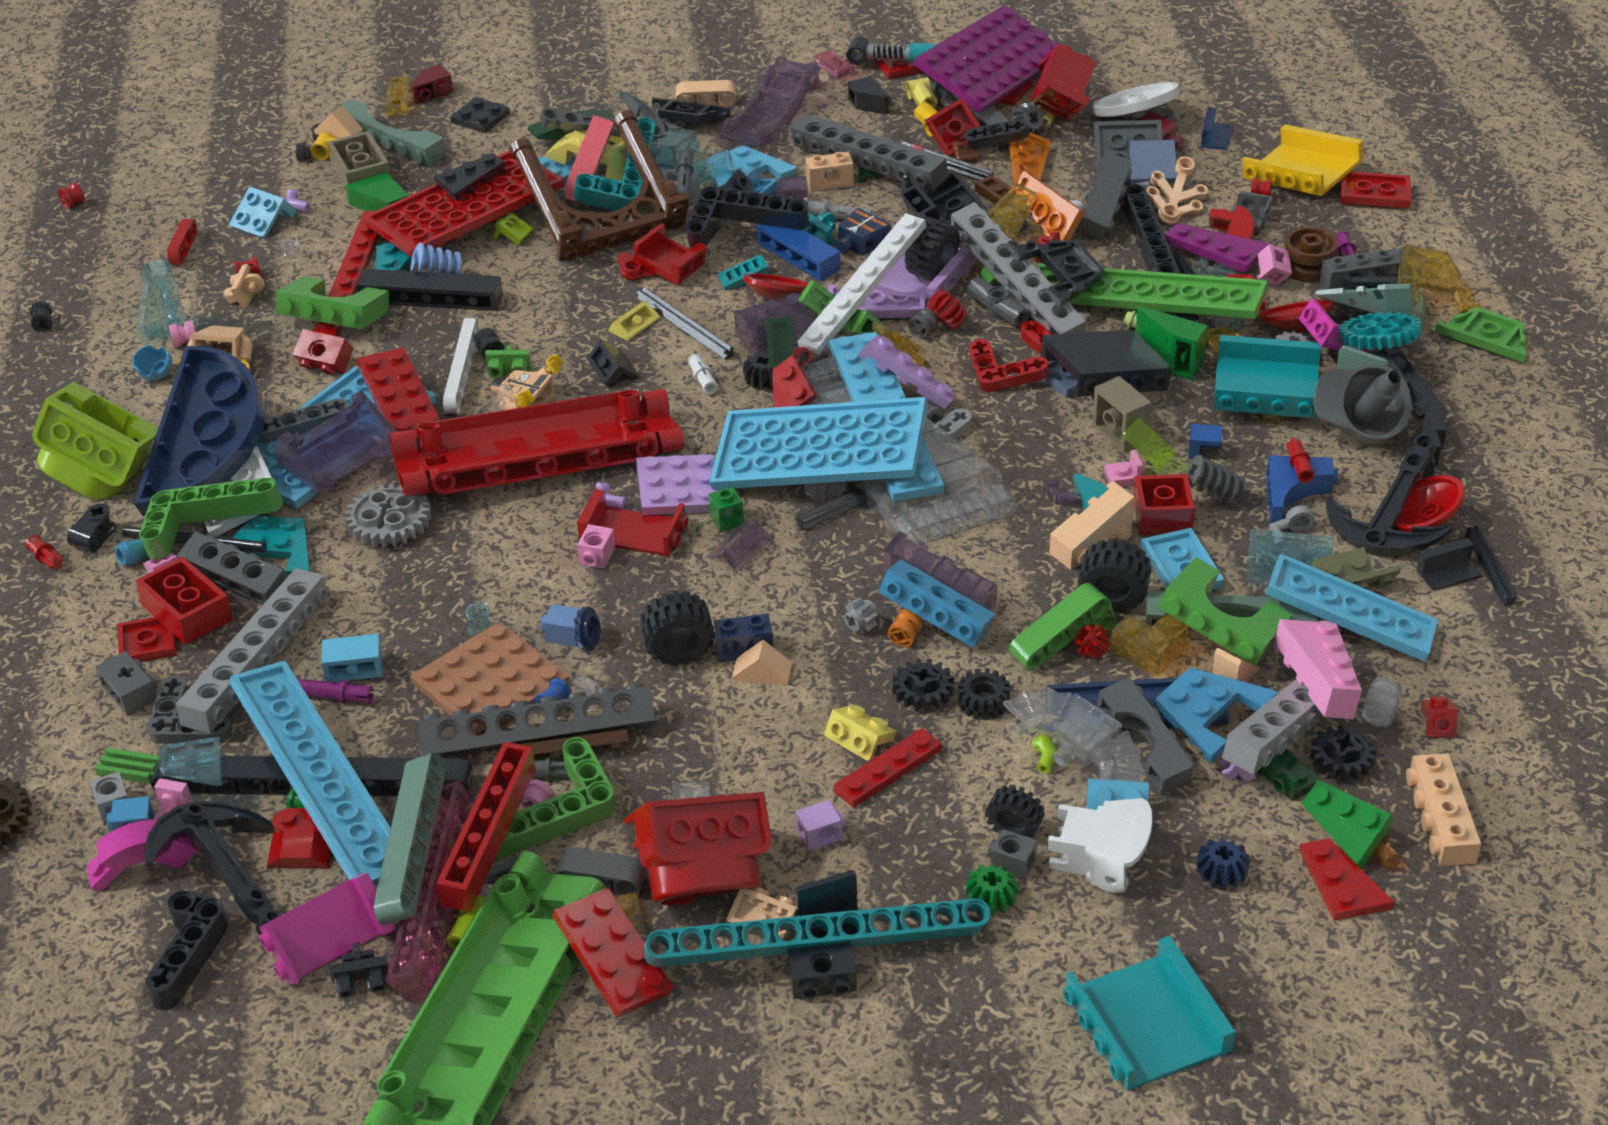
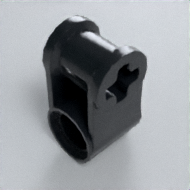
M102 503L92 505L70 527L67 533V542L70 546L94 553L115 532L116 525L109 517L110 509L108 505Z

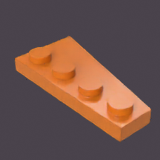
M1030 132L1029 136L1023 140L1009 142L1014 187L1023 171L1029 172L1039 180L1041 179L1051 141Z

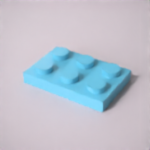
M1192 528L1141 539V549L1146 552V557L1150 558L1151 565L1165 588L1195 557L1217 569ZM1219 573L1212 590L1224 587V578L1221 573Z

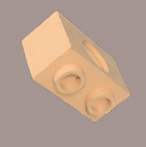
M836 152L830 155H814L813 157L805 158L806 181L810 192L854 186L853 162L849 152Z

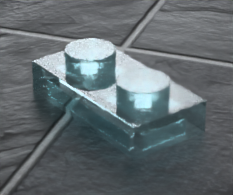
M729 150L716 153L707 159L693 164L694 173H699V183L734 170Z

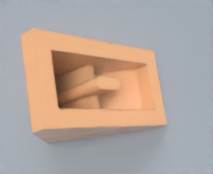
M342 105L332 112L314 131L315 134L319 135L321 133H329L335 138H343L363 133V128Z
M762 640L737 657L732 681L788 685L792 662L766 641Z
M1217 648L1215 651L1213 674L1247 683L1260 669L1259 666L1252 665L1236 654Z

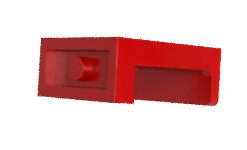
M660 224L634 243L633 260L639 261L641 267L675 285H679L705 264L707 246L699 242L689 249L666 237V226Z

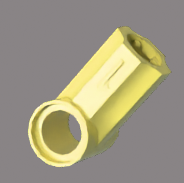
M928 77L906 81V94L909 100L914 99L917 106L919 103L926 101L933 108L937 107V99L931 91Z

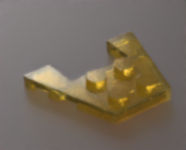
M1409 244L1403 247L1400 256L1397 284H1411L1414 287V306L1420 301L1417 288H1424L1454 294L1459 314L1466 313L1468 310L1476 307L1482 308L1480 304L1476 305L1471 298L1473 292L1470 287L1463 285L1460 280L1462 274L1447 251Z

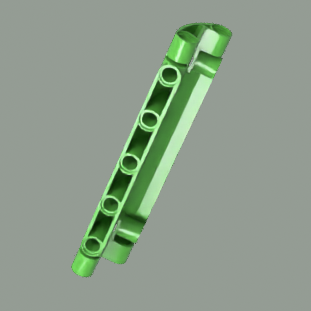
M529 851L521 852L509 873L500 877L494 883L379 1079L377 1090L380 1094L362 1125H491L579 961L574 950L552 918L555 909L606 889L605 884L593 877L549 874L544 862L538 855ZM532 902L534 910L532 912H527V909L529 908ZM420 1101L422 1108L419 1112H414L413 1110Z

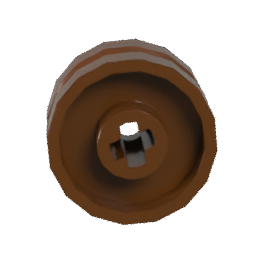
M1302 227L1289 232L1286 236L1284 247L1285 250H1288L1292 274L1289 277L1301 282H1320L1322 261L1334 258L1337 255V238L1329 231L1317 227Z

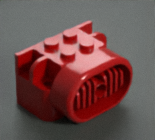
M764 792L648 801L624 818L625 825H635L637 840L632 843L634 851L639 852L641 864L648 870L652 899L656 904L663 906L683 905L690 903L698 896L731 894L734 891L739 892V889L751 890L758 887L761 888L757 857L765 853L772 843Z

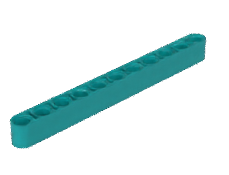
M964 899L653 931L648 935L645 941L644 957L648 964L654 967H666L788 954L787 949L851 942L852 947L967 936L977 934L983 930L990 918V909L985 901L981 899ZM967 912L977 913L981 921H971L967 917ZM936 915L946 916L949 919L950 925L939 924L936 920ZM904 919H915L919 924V928L913 929L908 927ZM873 922H884L888 927V931L880 932L876 930ZM842 925H853L857 933L854 935L846 934L842 929ZM819 927L823 929L826 936L816 938L811 934L810 929ZM787 930L793 934L794 940L784 941L779 937L778 933ZM752 933L758 934L763 942L758 945L752 944L747 940L746 936ZM717 937H726L731 942V945L727 948H721L715 943V939ZM686 940H694L698 943L699 949L689 951L684 948L682 943ZM655 943H661L666 946L667 952L656 954L650 947Z

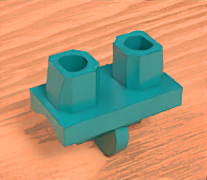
M830 212L819 214L816 218L809 213L810 224L803 230L811 235L814 233L813 236L831 246H835L837 240L832 237V231L836 228L835 216Z

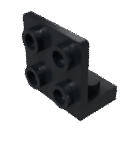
M855 871L837 873L831 877L797 886L795 888L796 916L859 910L857 902V875ZM842 925V929L846 934L854 935L857 933L853 925ZM819 927L810 929L811 934L816 938L826 936L823 929Z

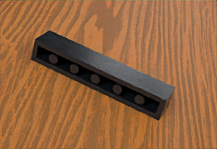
M364 269L357 283L358 292L367 287L389 291V305L497 311L503 296L501 276Z

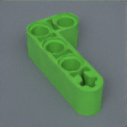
M1091 583L1082 584L1019 634L1011 642L1009 653L1027 670L1032 671L1040 667L1074 640L1076 633L1083 626L1091 624L1095 627L1099 624L1109 631L1116 621L1110 600Z

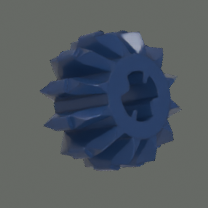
M1222 836L1218 842L1209 839L1208 843L1201 846L1198 852L1197 872H1200L1202 881L1210 880L1212 887L1222 884L1225 890L1230 883L1237 888L1240 881H1245L1248 876L1250 858L1249 854L1246 853L1245 845L1236 846L1235 839L1230 842L1224 841Z

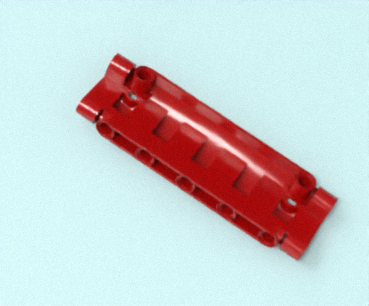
M665 389L642 392L641 400L639 391L625 390L428 422L417 426V437H415L413 429L389 433L395 468L405 497L429 492L448 494L636 462V458L654 457L658 453L684 449L683 433L670 416L669 399ZM638 420V423H634V424H630V423H629V421ZM430 454H439V456L429 457Z

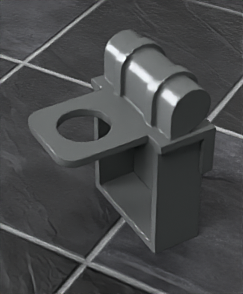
M1241 191L1230 212H1235L1237 205L1247 209L1254 220V233L1260 234L1266 225V218L1271 210L1272 196Z

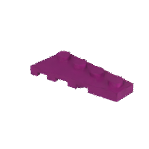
M1179 223L1165 233V238L1169 244L1246 273L1258 262L1257 254L1270 244Z

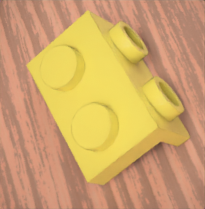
M850 704L849 706L832 710L824 735L869 761L873 759L877 745L892 742L897 731L887 726L888 723L885 720L871 717L865 713L862 707Z

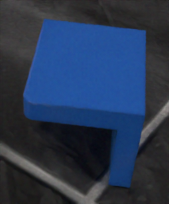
M1191 424L1188 459H1193L1199 455L1200 447L1220 448L1222 443V426Z

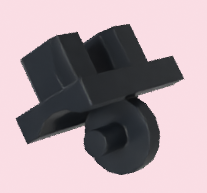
M360 942L353 943L352 953L342 954L343 963L328 965L329 975L340 997L355 995V980L367 978L369 992L386 990L387 975L391 974L387 956L375 957L374 949L362 951Z

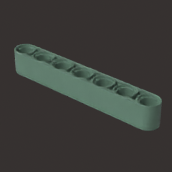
M437 752L406 762L374 900V913L382 925H388L412 917L417 910L445 776V764Z

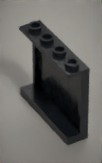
M1134 330L1043 336L1040 357L1046 358L1048 362L1059 361L1077 380L1076 397L1094 396L1096 386L1119 376L1138 392L1168 391L1172 367Z

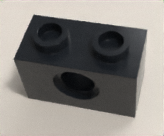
M851 942L787 949L793 999H813L822 995H845L849 992L857 991V971Z

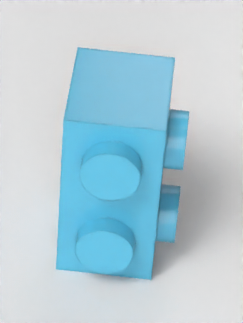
M379 634L322 640L321 664L325 681L342 682L383 677V652Z

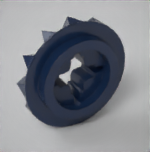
M582 607V609L577 610L576 618L573 620L575 623V628L573 629L575 631L574 640L577 641L579 649L592 651L599 642L601 624L597 613L592 607Z

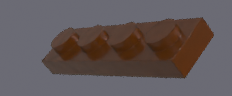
M627 729L522 743L519 745L532 747L534 760H536L535 754L547 753L548 758L563 756L564 743L574 737L585 739L593 752L594 746L604 744L606 750L622 748L623 742L628 741Z

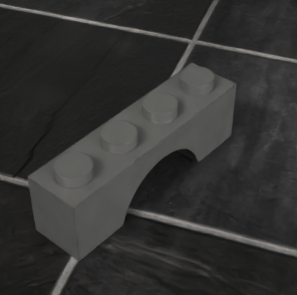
M1128 677L1099 691L1097 708L1112 728L1132 729L1148 740L1152 753L1147 758L1144 773L1160 795L1191 781L1194 769V761L1191 755L1183 751L1178 744L1175 733L1171 729H1167L1161 720L1160 713L1155 707H1151L1139 685H1135L1131 678Z

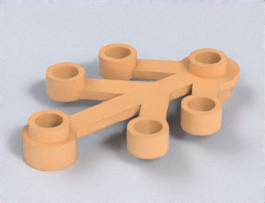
M1183 156L1177 160L1175 170L1178 175L1173 189L1166 181L1164 173L1153 171L1151 174L1150 183L1154 186H1159L1169 199V202L1166 204L1159 195V189L1154 186L1146 189L1150 202H1154L1159 209V220L1164 224H1177L1181 216L1189 213L1198 215L1203 209V203L1199 200L1206 198L1208 188L1205 185L1198 184L1195 188L1182 192L1186 177L1192 174L1195 167V162L1190 157ZM1194 197H1195L1196 199H1199V200H1192V201L1190 202V204H1188V205H1184V206H1181V207H1178V206H1177V204H1178L1179 202H1182V201H1185V200H1188V199H1191V198H1194Z

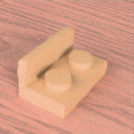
M760 887L751 890L739 889L726 921L733 923L796 916V902L780 896L779 900L769 897L770 893ZM783 930L778 934L782 940L787 941L790 932Z

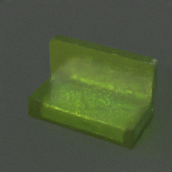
M1139 417L1121 435V438L1157 471H1160L1177 453Z

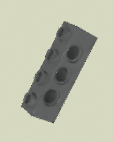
M1413 246L1324 259L1322 261L1320 284L1324 290L1337 288L1349 290L1351 276L1405 277L1408 274H1414L1419 277L1422 259Z
M196 531L177 554L178 559L184 557L214 584L261 605L270 598L287 578L285 570L276 563L269 564L253 553L246 554L233 544H223L212 535L207 534L205 536Z

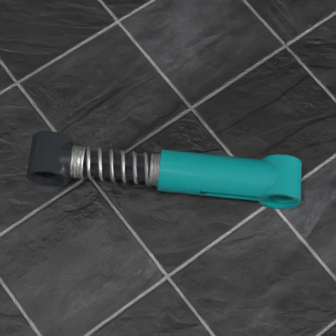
M855 37L850 42L846 58L849 63L856 66L875 58L877 60L882 58L884 61L886 58L889 61L891 59H894V61L897 59L902 61L904 59L913 64L917 56L937 44L911 43L906 47L905 45L900 47L899 44L898 46H894V44L892 46L888 44L887 46H883V44L878 46L877 43H869L864 37Z

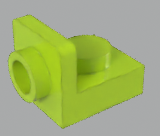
M511 212L506 218L501 217L494 226L496 231L493 238L497 240L501 235H505L516 245H520L531 234L533 228Z

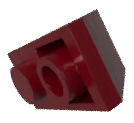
M441 64L421 70L411 85L415 104L454 92L451 74Z

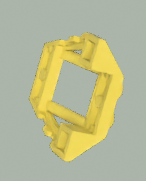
M573 131L565 135L553 145L545 157L566 164L575 153L578 154L587 131ZM611 135L609 141L617 145L613 146L608 143L600 162L607 165L605 178L622 181L626 159L621 152L626 150L627 147L622 137Z

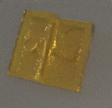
M875 321L873 322L872 328L877 335L888 338L896 349L907 353L912 357L914 363L927 369L930 362L917 355L921 348L920 345Z

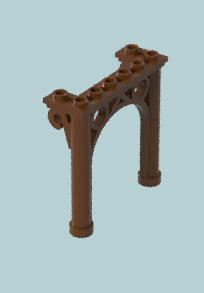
M624 110L618 113L614 118V123L640 173L642 188L638 196L631 203L613 212L589 214L566 206L556 196L530 140L526 138L518 139L509 147L510 153L517 160L557 244V258L559 261L564 259L571 260L584 253H595L599 249L608 246L616 247L620 243L629 240L636 241L660 224L666 226L665 230L670 228L678 229L686 224L689 196L688 194L684 195V193L678 194L674 181L665 180L637 124V117L632 110ZM648 188H650L654 199L646 197ZM639 206H648L655 211L652 214L641 215L636 210ZM632 213L633 221L624 223L626 220L629 219V215ZM581 222L590 224L594 229L582 233L583 228L579 224ZM599 224H601L602 227L608 228L599 230Z

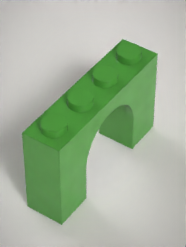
M303 276L276 291L277 314L364 329L389 313V291L367 287L351 296L326 297L325 279Z
M1195 557L1167 586L1158 608L1256 666L1273 647L1280 619L1291 620L1293 614L1270 600L1251 617H1235L1220 611L1207 598L1220 570Z

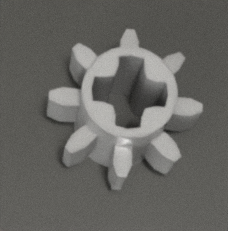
M860 597L845 606L848 613L844 615V620L852 631L856 632L859 630L863 633L870 631L877 625L874 619L878 616V609L870 600L863 601Z

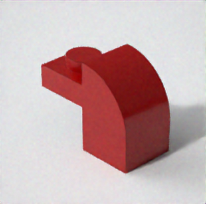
M1239 205L1236 206L1235 212L1211 208L1209 214L1210 229L1225 231L1229 235L1254 240V220L1247 209Z

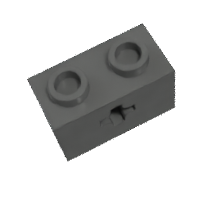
M126 651L95 666L101 686L127 716L155 702V689L158 688L155 679L150 673L146 675L140 661L137 658L133 660Z

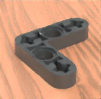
M175 675L167 677L161 682L147 725L150 739L153 742L160 744L222 743L231 737L232 727L227 717H224V720L210 734L199 730L184 733L183 731L188 727L180 725L176 703L188 690L186 681L183 677ZM166 707H175L170 712H161Z

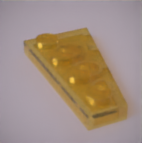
M1017 183L987 214L994 223L1001 227L1002 232L1008 238L1015 241L1036 200L1037 192Z

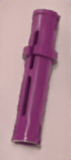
M296 678L308 697L334 699L346 704V701L371 704L374 698V693H369L374 691L373 686L350 684L349 681L335 683Z

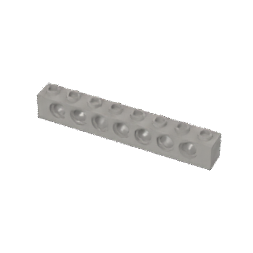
M974 202L951 214V225L957 227L960 234L959 239L999 283L1009 290L1010 295L1019 304L1030 310V316L1034 321L1042 324L1053 335L1085 333L1086 320L1084 316L1072 307L1070 301L1060 308L1047 295L1049 286L1054 284L1049 282L1043 276L1042 271L1035 267L1029 259L1017 262L1006 249L1008 241L1013 240L1002 232L1001 227L989 218L984 209H981Z
M297 568L293 570L176 703L181 726L210 734L224 720L227 713L239 702L238 696L230 685L231 676L270 665L274 658L283 651L286 644L298 633L303 624L312 617L320 604L325 602L328 589L326 588L324 575Z

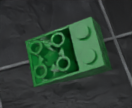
M1138 306L1135 332L1172 367V375L1193 381L1204 365L1208 325Z

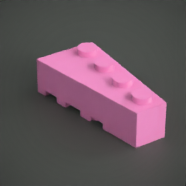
M1280 619L1273 649L1276 653L1283 654V662L1288 668L1295 670L1297 673L1296 680L1300 685H1304L1309 689L1308 696L1324 717L1354 719L1362 689L1337 624L1329 621L1311 622Z

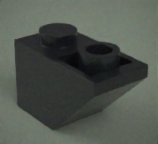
M871 76L848 81V100L857 110L884 115L889 114L890 96Z

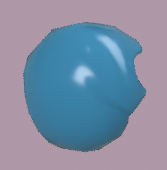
M145 345L136 352L132 359V366L142 378L149 381H158L165 378L170 373L173 364V357L162 346L158 349L151 345Z

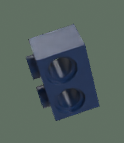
M769 613L713 620L718 663L736 661L737 657L762 640L773 647V632Z

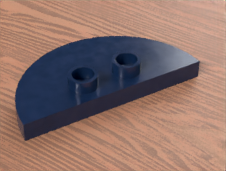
M185 346L134 501V505L142 516L146 515L153 495L160 491L226 483L239 471L254 451L265 422L264 398L251 372L233 355L211 347Z

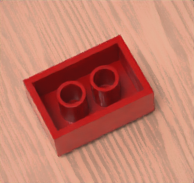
M184 557L136 580L141 605L185 645L232 621L228 595Z

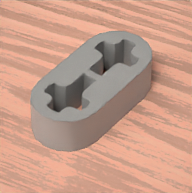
M955 409L939 420L933 426L934 441L939 444H950L971 428V413L965 409Z

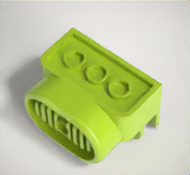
M72 382L45 399L33 429L32 437L35 444L41 448L37 456V463L45 474L87 497L103 500L121 491L128 484L130 478L140 471L144 460L149 458L150 446L152 441L155 440L158 427L85 387Z

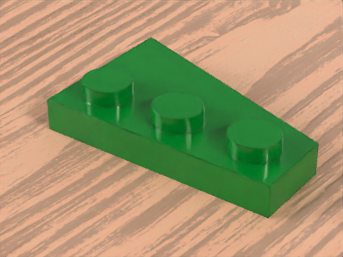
M1320 780L1316 781L1302 802L1304 808L1361 870L1395 821L1390 813Z

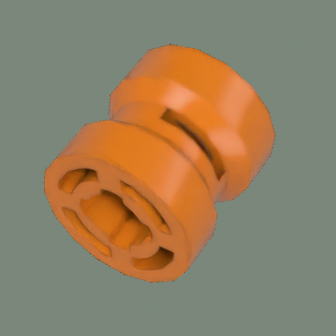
M908 609L900 610L895 622L892 623L888 630L889 639L899 646H911L916 638V634L920 632L924 625L923 618Z

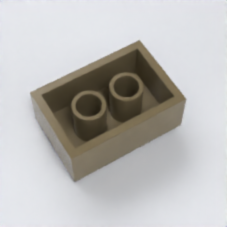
M369 131L327 142L331 165L344 187L385 171L391 177L389 162Z

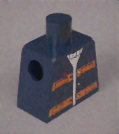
M857 208L839 224L836 248L840 253L852 250L860 255H865L875 250L891 231V223Z

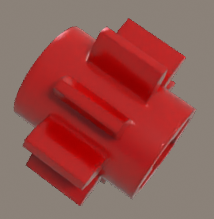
M1089 624L1080 628L1075 636V645L1079 648L1077 653L1086 659L1089 657L1093 659L1102 657L1110 646V638L1106 636L1108 631L1099 624L1095 627Z

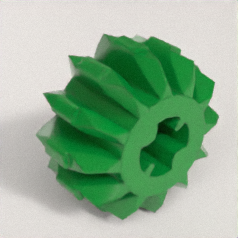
M991 862L987 868L979 864L977 871H970L967 884L965 885V893L968 899H981L985 901L993 916L996 910L1005 914L1008 907H1014L1017 894L1019 893V885L1015 880L1014 871H1007L1005 865L997 868Z

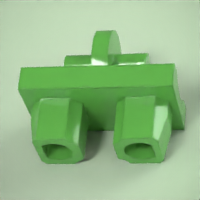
M507 345L506 350H486L485 352L487 371L490 378H500L503 373H512L515 370L532 372L530 350H514L513 345Z

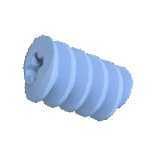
M419 243L412 256L411 271L417 265L418 272H422L425 267L427 272L436 270V273L460 274L462 268L461 255L459 252H455L452 256L451 251L448 249L443 253L440 247L434 251L432 245H428L425 249L424 244Z

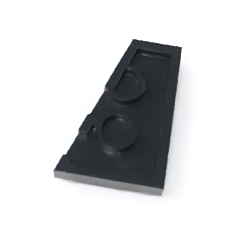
M494 153L485 154L472 162L468 161L454 169L444 170L441 174L434 176L435 182L450 197L458 201L462 198L461 193L466 190L469 192L476 189L475 184L480 181H488L505 169L504 161Z

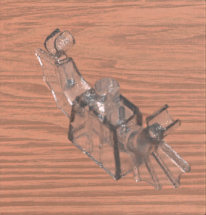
M1047 687L1039 692L1023 690L1022 694L1016 699L1003 702V705L1021 721L1019 726L1013 722L1004 725L1002 729L1004 734L1017 731L1015 735L1008 738L1010 743H1019L1022 739V734L1025 732L1029 734L1035 731H1044L1053 734V743L1059 748L1054 753L1053 759L1062 767H1067L1074 758L1083 765L1093 762L1099 769V779L1140 781L1142 776L1146 774V770L1143 769L1140 762L1142 749L1133 743L1130 732L1127 730L1120 734L1122 726L1120 722L1075 693L1073 696L1071 692L1059 693Z

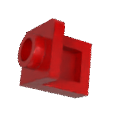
M1431 696L1430 700H1421V712L1426 717V735L1428 737H1456L1458 709L1453 702L1444 696Z

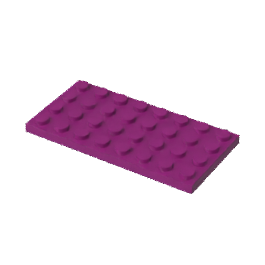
M1003 5L915 58L913 64L958 98H963L966 104L981 113L1043 72L1037 69L1040 60L1060 43L1053 41L1043 31L1032 26L1028 20L1017 15L1013 9Z

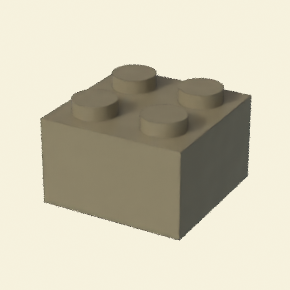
M1120 376L1096 386L1092 426L1123 453L1148 442L1151 402Z

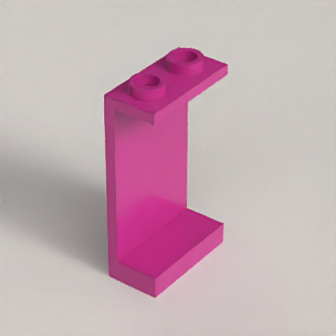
M1311 298L1299 317L1300 321L1322 347L1339 351L1344 346V343H1340L1338 328H1340V324H1336L1316 299ZM1364 348V349H1361V350H1360V351L1369 353L1368 348Z
M360 873L259 927L262 935L259 936L260 942L267 953L272 952L277 962L273 964V967L281 981L286 980L288 984H296L302 976L352 950L353 943L360 942V944H363L378 935H386L396 929L393 923L382 925L377 920L374 913V900L377 890L368 873Z

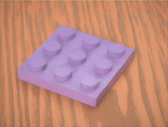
M713 454L636 458L642 516L674 514L679 503L685 504V514L710 512L708 494L719 491V489H712L709 483L714 466Z

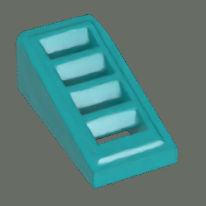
M758 255L717 274L723 289L730 290L748 286L743 280L745 273L769 274V268L763 256Z

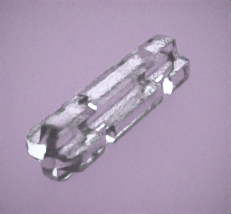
M501 384L496 391L498 394L493 395L483 412L501 411L506 405L505 400H509L512 396L513 390Z

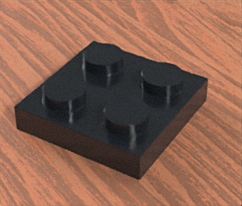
M474 97L451 115L450 120L452 124L486 134L510 114V108L497 102Z

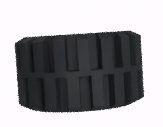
M926 217L927 227L907 249L904 260L906 270L909 273L933 281L958 253L960 234L957 227L934 218Z
M1110 538L1107 542L1100 540L1097 545L1092 544L1089 550H1086L1078 578V587L1084 583H1091L1110 600L1114 612L1115 610L1126 612L1127 608L1131 610L1136 608L1137 604H1141L1144 601V597H1146L1152 572L1151 561L1149 557H1145L1146 552L1143 549H1137L1138 545L1134 543L1128 544L1126 543L1127 540L1115 541V538Z
M672 591V594L667 595V593L661 594V598H654L650 601L651 605H646L643 609L644 613L640 616V625L646 650L654 660L659 659L660 663H670V665H677V663L687 664L688 661L698 660L700 655H705L708 652L707 648L712 647L713 639H715L714 627L709 608L704 600H700V596L696 594L691 596L690 592L687 591L683 593Z

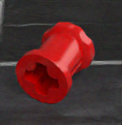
M256 256L252 260L233 261L236 274L239 273L242 265L248 264L251 274H259L261 277Z

